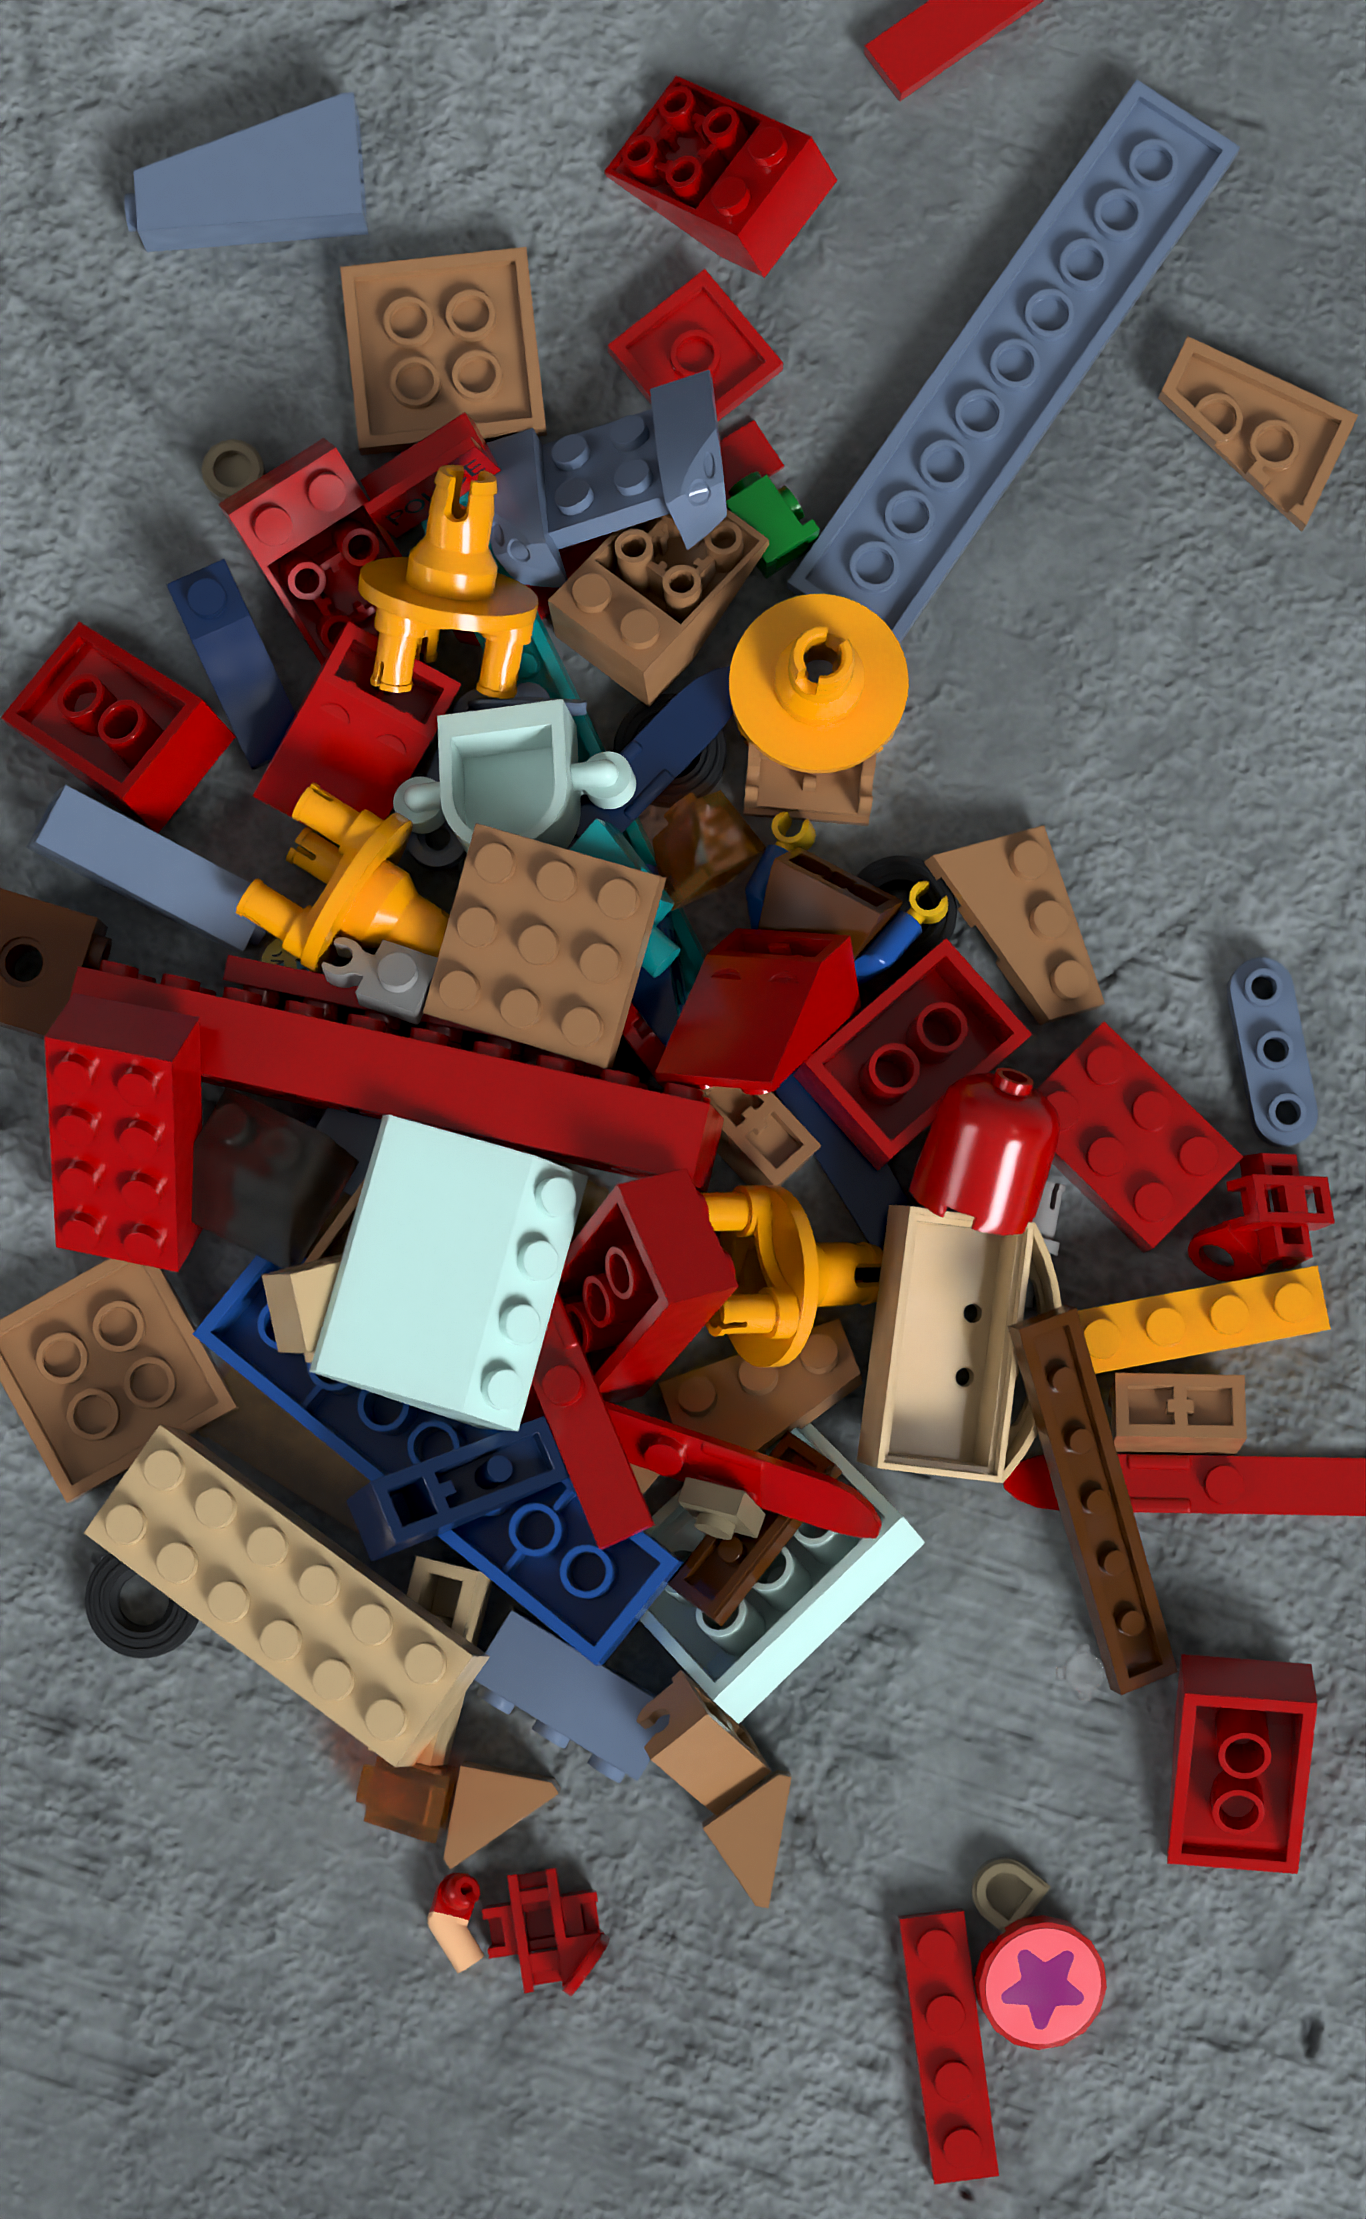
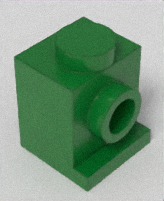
M758 471L753 472L738 481L728 491L731 498L726 500V508L769 539V546L756 564L765 579L807 553L818 539L820 529L815 521L812 519L801 525L799 521L805 516L799 502L785 485L777 490L767 474L762 477Z

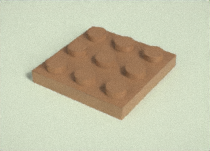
M526 247L340 267L358 446L361 455L405 451L464 412L474 420L485 442H491L530 428L535 430L537 436H547Z
M476 823L423 1013L603 1068H613L666 878Z
M109 1258L0 1319V1382L66 1503L77 1500L128 1471L159 1425L181 1429L192 1435L240 1408L207 1347L193 1335L196 1327L164 1269Z

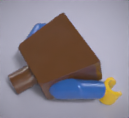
M781 812L774 817L771 827L777 841L775 845H768L765 848L745 887L751 929L850 935L858 986L864 985L894 966L922 934L921 924L937 923L945 917L948 911L947 895L941 899L935 909L924 910L918 906L919 898L930 887L928 881L918 882L912 887L909 895L910 909L907 912L899 911L903 903L902 900L807 851L812 847L816 837L815 829L808 818L802 823V828L798 834L792 837H785L792 824V818L788 812Z

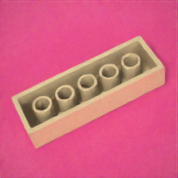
M164 1425L158 1426L84 1532L101 1547L394 1767L415 1765L490 1657L181 1429Z

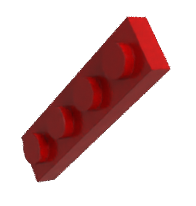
M963 1908L898 1916L933 2183L935 2185L999 2176L964 1910Z

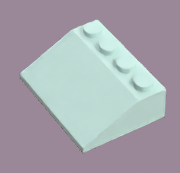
M383 1115L310 1372L480 1429L518 1431L588 1176L534 1155L396 1116Z
M811 1423L803 1429L794 1428L790 1432L835 1463L842 1471L837 1480L855 1488L873 1504L882 1521L878 1537L876 1539L859 1538L836 1533L803 1522L722 1627L676 1593L668 1584L640 1618L643 1625L705 1693L738 1724L925 1543L908 1521ZM780 1440L766 1449L767 1455L772 1452ZM681 1488L652 1516L655 1525L645 1531L685 1562L706 1534L694 1526L696 1520L678 1502Z

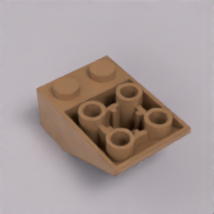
M728 509L727 516L723 521L688 550L671 514L615 531L548 600L555 636L650 707L691 664L769 546V539Z

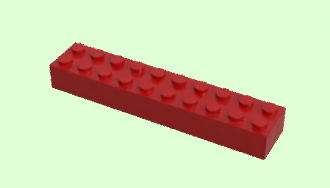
M101 960L99 971L77 966L70 998L75 993L200 1017L202 1083L324 1110L333 1108L380 1120H382L383 1115H392L537 1157L637 1179L687 1168L696 1190L701 1193L708 1192L724 1118L710 1104L711 1099L703 1097L704 1091L674 1083H665L663 1093L648 1090V1085L639 1083V1077L609 1069H601L599 1079L585 1076L586 1072L575 1069V1063L544 1055H538L536 1065L523 1063V1058L512 1055L513 1050L479 1041L474 1042L472 1052L461 1050V1045L449 1041V1036L426 1029L411 1028L410 1036L406 1038L399 1036V1031L387 1028L386 1022L361 1015L349 1014L347 1024L338 1023V1018L324 1015L325 1010L323 1008L287 1000L284 1011L277 1010V1005L263 1001V996L237 988L224 987L222 997L216 996L217 992L200 987V982L172 974H163L161 983L158 984L155 978L139 974V969L112 961Z

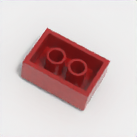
M946 938L811 1054L800 1065L793 1076L878 1171L932 1124L941 1099L949 1086L967 1075L990 1073L1021 1046L1032 1033Z
M1105 1021L1037 1088L1056 1108L1060 1120L1058 1145L1052 1164L1143 1253L1153 1249L1243 1158L1215 1128Z

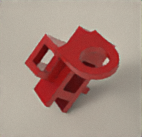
M1258 1153L1244 1155L1239 1161L1242 1177L1226 1182L1228 1192H1241L1244 1216L1223 1221L1222 1224L1199 1231L1194 1234L1188 1246L1189 1257L1194 1265L1204 1274L1221 1281H1237L1263 1273L1270 1264L1278 1260H1282L1283 1269H1291L1313 1257L1309 1231H1316L1335 1224L1328 1177L1300 1176L1296 1154ZM1268 1190H1271L1274 1212H1271ZM1314 1193L1317 1213H1308L1305 1194ZM1214 1245L1224 1249L1232 1257L1234 1265L1223 1266L1213 1262L1206 1256L1203 1246Z
M557 1868L519 1875H507L511 1901L487 1905L482 1909L483 1920L488 1919L492 1942V1945L487 1948L489 1959L518 1954L524 1993L534 1992L535 1985L562 1981V1991L571 1997L589 1975L609 1944L610 1938L604 1934L599 1926L596 1902H598L597 1892L594 1889L561 1894ZM548 1885V1887H541V1888H535V1889L521 1890V1889H526V1888H532V1887H539V1886ZM557 1947V1949H551V1950H545V1951H538V1952H532V1953L530 1952V1951H534V1950H541V1949H547V1948Z

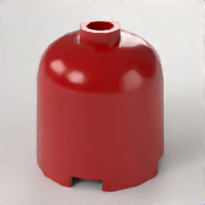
M998 1068L995 1074L979 1073L967 1075L948 1087L937 1109L909 1187V1191L918 1203L940 1217H944L947 1207L972 1216L974 1220L971 1229L979 1232L1003 1236L1025 1233L1028 1222H1032L1033 1218L1036 1217L1058 1145L1060 1120L1056 1108L1043 1093L1032 1087L1034 1081L1031 1077L1014 1069Z

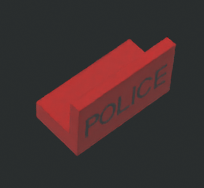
M465 412L362 478L360 481L370 498V501L364 504L368 515L397 538L428 518L431 498L436 487L434 479L439 467L444 465H462L464 467L460 497L469 492L471 481H477L481 471L485 470L493 475L500 472L501 469L474 420Z

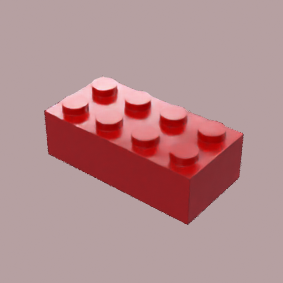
M74 993L44 1037L56 1247L179 1272L205 1226L200 1017Z
M687 1168L617 1184L570 1244L558 1285L566 1310L604 1401L613 1404L643 1396L739 1287L735 1279L733 1260L729 1253L722 1249L709 1220V1208L706 1199L700 1191L696 1190Z

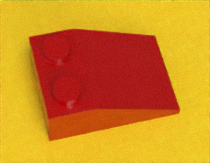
M80 621L0 717L7 725L115 807L156 833L161 831L236 738L203 699Z
M1181 1654L1175 1709L1167 1864L1298 1874L1318 1706L1312 1664Z

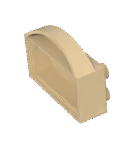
M889 1205L856 1462L878 1469L1003 1483L1017 1467L1029 1450L1038 1431L1028 1396H1026L1016 1421L1010 1425L1015 1383L1020 1367L1008 1326L1023 1321L1028 1279L1033 1283L1037 1315L1062 1306L1052 1259L1036 1223L1028 1222L1023 1234L1003 1236L972 1230L971 1225L974 1217L963 1213L946 1211L944 1217H940L926 1208ZM969 1304H973L977 1308V1317L971 1322L964 1318V1309ZM966 1368L969 1372V1380L965 1385L960 1386L956 1382V1373L959 1369Z

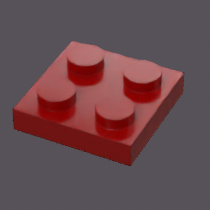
M703 269L607 345L610 356L650 404V389L710 370L713 381L717 422L783 371L781 359L706 269Z

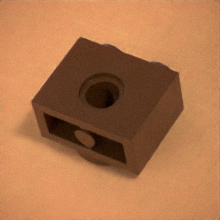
M0 888V1027L44 1040L45 1035L70 999L77 966L99 971L101 960L108 961L112 939L105 937L108 927L99 918ZM31 951L40 952L43 966L39 975L30 981H18L14 970L19 957Z

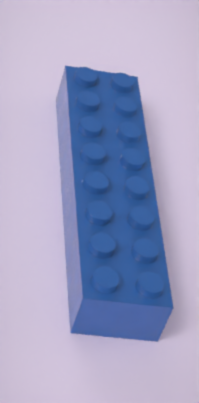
M277 1233L272 1235L193 1333L197 1339L370 1481L505 1431L480 1429L310 1372L312 1363L305 1362L303 1353H278L262 1274L303 1264L308 1256ZM570 1477L438 1535V1537L595 1666L605 1664L684 1564L680 1558L645 1530L600 1550Z

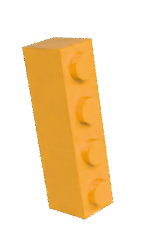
M1318 1265L1078 1310L1095 1374L1331 1329Z

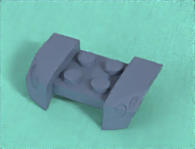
M710 370L650 389L652 409L628 415L619 420L577 434L567 435L542 445L535 430L530 428L486 443L501 469L500 472L494 475L497 478V494L494 495V516L490 543L495 557L514 580L525 585L560 588L568 578L559 549L671 514L687 550L707 536L727 516L726 496L713 381Z

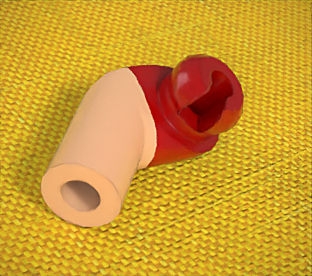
M451 1873L444 1877L436 1887L427 1917L429 1929L457 1973L466 1970L485 1956L467 1927L475 1902L480 1897L478 1881L468 1873Z

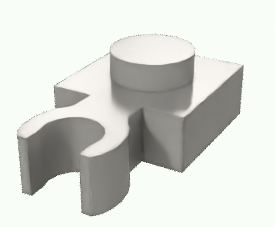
M336 938L334 945L338 956L352 960L349 964L342 967H336L323 962L321 966L327 982L341 988L358 986L355 993L360 1006L418 1025L424 1014L423 1010L438 958L386 940L382 941L376 954L373 955L364 952L361 946L352 939Z

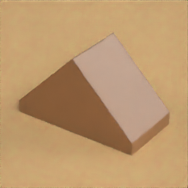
M464 1761L459 1770L443 1857L450 1870L558 1795L561 1787L556 1779L544 1775Z
M774 1771L754 1785L717 1816L713 1814L702 1822L703 1830L752 1902L758 1907L769 1908L792 1778L788 1771Z

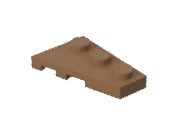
M1187 336L1158 397L1162 403L1301 532L1310 519L1358 417L1357 414L1189 336Z
M1044 825L935 854L924 861L935 879L938 880L942 877L959 901L961 906L957 910L970 928L976 925L996 953L997 966L1039 1025L1095 1010L1105 1004Z
M840 1318L812 1328L802 1351L793 1361L784 1366L756 1367L746 1362L738 1354L658 1382L673 1424L767 1455L766 1449L780 1440L787 1431H792L794 1428L803 1429L863 1384L860 1370Z

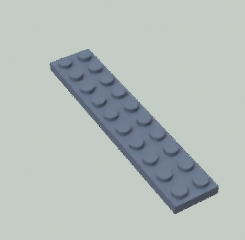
M1136 79L788 580L787 588L798 596L830 594L856 601L877 614L893 631L899 643H901L1236 158L1240 146Z

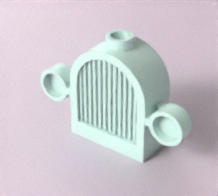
M558 699L437 716L440 781L435 782L431 778L421 776L408 779L397 789L393 805L395 812L400 813L413 822L412 832L425 834L435 831L446 820L466 853H468L476 823L567 849L579 826L581 816L580 797L586 794L594 805L603 809L621 807L634 795L636 778L628 761L622 755L615 752H601L592 756L587 762L578 763L577 726L564 700Z

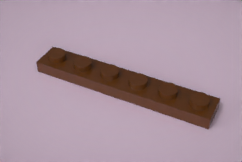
M1063 1305L1010 1325L1008 1328L1110 1690L1124 1695L1178 1671L1076 1307Z

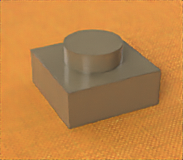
M686 1477L678 1498V1502L696 1520L694 1526L698 1530L724 1540H731L734 1532L757 1538L766 1515L745 1491Z

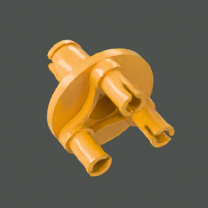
M444 465L439 467L434 479L436 487L431 498L425 537L410 551L409 557L378 559L365 564L361 568L358 591L365 600L377 607L374 627L380 631L374 671L370 680L374 687L380 686L379 689L398 693L411 691L415 658L420 661V653L424 654L423 661L425 663L435 662L438 655L437 645L440 629H456L479 632L486 638L480 678L477 682L476 690L483 695L500 699H510L517 695L516 685L523 646L531 642L538 608V597L530 588L519 581L497 573L498 566L488 547L494 516V495L497 494V478L492 473L485 470L481 471L478 475V480L471 481L467 507L459 503L464 467L462 465Z
M830 594L796 596L777 603L763 612L750 624L738 642L729 673L730 702L740 735L746 738L744 743L749 747L750 741L759 752L779 765L807 773H831L845 770L862 763L876 752H881L884 748L883 746L893 738L895 730L900 723L909 688L908 669L904 652L888 625L877 614L860 603ZM813 660L830 662L833 665L831 674L819 675L818 683L809 680V672L806 670L807 663Z
M313 782L305 790L292 813L293 819L303 822L307 827L301 831L294 841L299 846L296 849L294 847L290 848L286 861L291 864L294 863L327 884L314 906L307 905L305 908H302L264 884V881L256 878L241 897L235 913L241 917L244 916L282 940V949L300 959L301 965L315 973L323 971L321 966L323 962L331 964L336 959L338 954L334 941L339 937L356 941L362 949H378L382 941L386 940L438 958L450 915L420 896L410 874L397 866L409 841L413 822L398 812L393 813L385 820L367 809L360 813ZM315 830V831L319 832L320 834H322L323 836L327 837L328 839H330V840L333 841L334 843L338 844V845L340 846V848H338L337 846H335L334 844H332L331 842L327 841L326 839H324L323 837L319 836L318 834H316V833L313 832V831Z
M739 1185L732 1192L702 1193L709 1208V1220L714 1231H721L719 1243L733 1260L735 1279L739 1286L705 1326L712 1336L727 1334L735 1350L749 1364L756 1367H780L793 1361L802 1351L809 1338L817 1307L849 1306L856 1303L863 1306L877 1302L879 1282L855 1280V1269L881 1267L882 1249L867 1242L857 1244L850 1242L816 1243L803 1207L787 1189L777 1185Z

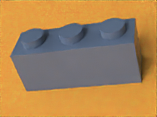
M513 1608L485 1652L490 1657L474 1679L481 1684L477 1695L506 1714H510L514 1706H517L535 1717L537 1720L532 1729L563 1749L566 1748L570 1740L592 1753L587 1763L608 1778L621 1783L626 1774L638 1781L650 1762L644 1746L656 1733L664 1730L670 1720V1715H664L656 1721L655 1725L644 1729L637 1723V1717L641 1710L657 1695L607 1664L595 1666L558 1634L518 1609Z

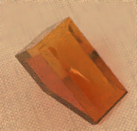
M721 790L699 799L694 793L683 797L664 814L663 817L669 824L652 839L658 874L666 878L664 889L674 902L671 911L726 887L763 854L766 849L763 842Z
M377 1755L375 1766L364 1764L359 1780L356 1803L367 1805L363 1821L421 1841L436 1844L446 1828L458 1767L452 1765L428 1766L420 1763H415L414 1766L394 1767Z

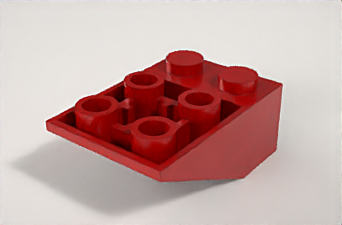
M677 75L604 170L605 175L718 256L763 278L767 276L837 182L835 175L812 136Z
M325 438L317 441L218 504L321 666L340 630L348 621L379 638L380 631L374 627L377 607L365 600L358 591L360 570L371 561L402 557L386 529L368 515L364 504L369 502L337 448Z
M348 621L340 630L252 797L292 818V813L305 790L315 782L320 785V788L361 813L367 809L381 819H387L394 806L393 800L397 789L402 783L410 779L438 729L437 716L446 714L461 683L415 658L411 691L398 693L379 689L380 686L374 687L370 680L374 671L379 638Z
M736 928L706 954L655 1071L656 1080L683 1083L684 1086L699 1090L714 1086L739 1088L748 1095H762L776 1090L791 1073L806 1061L821 1044L861 1007L851 936Z

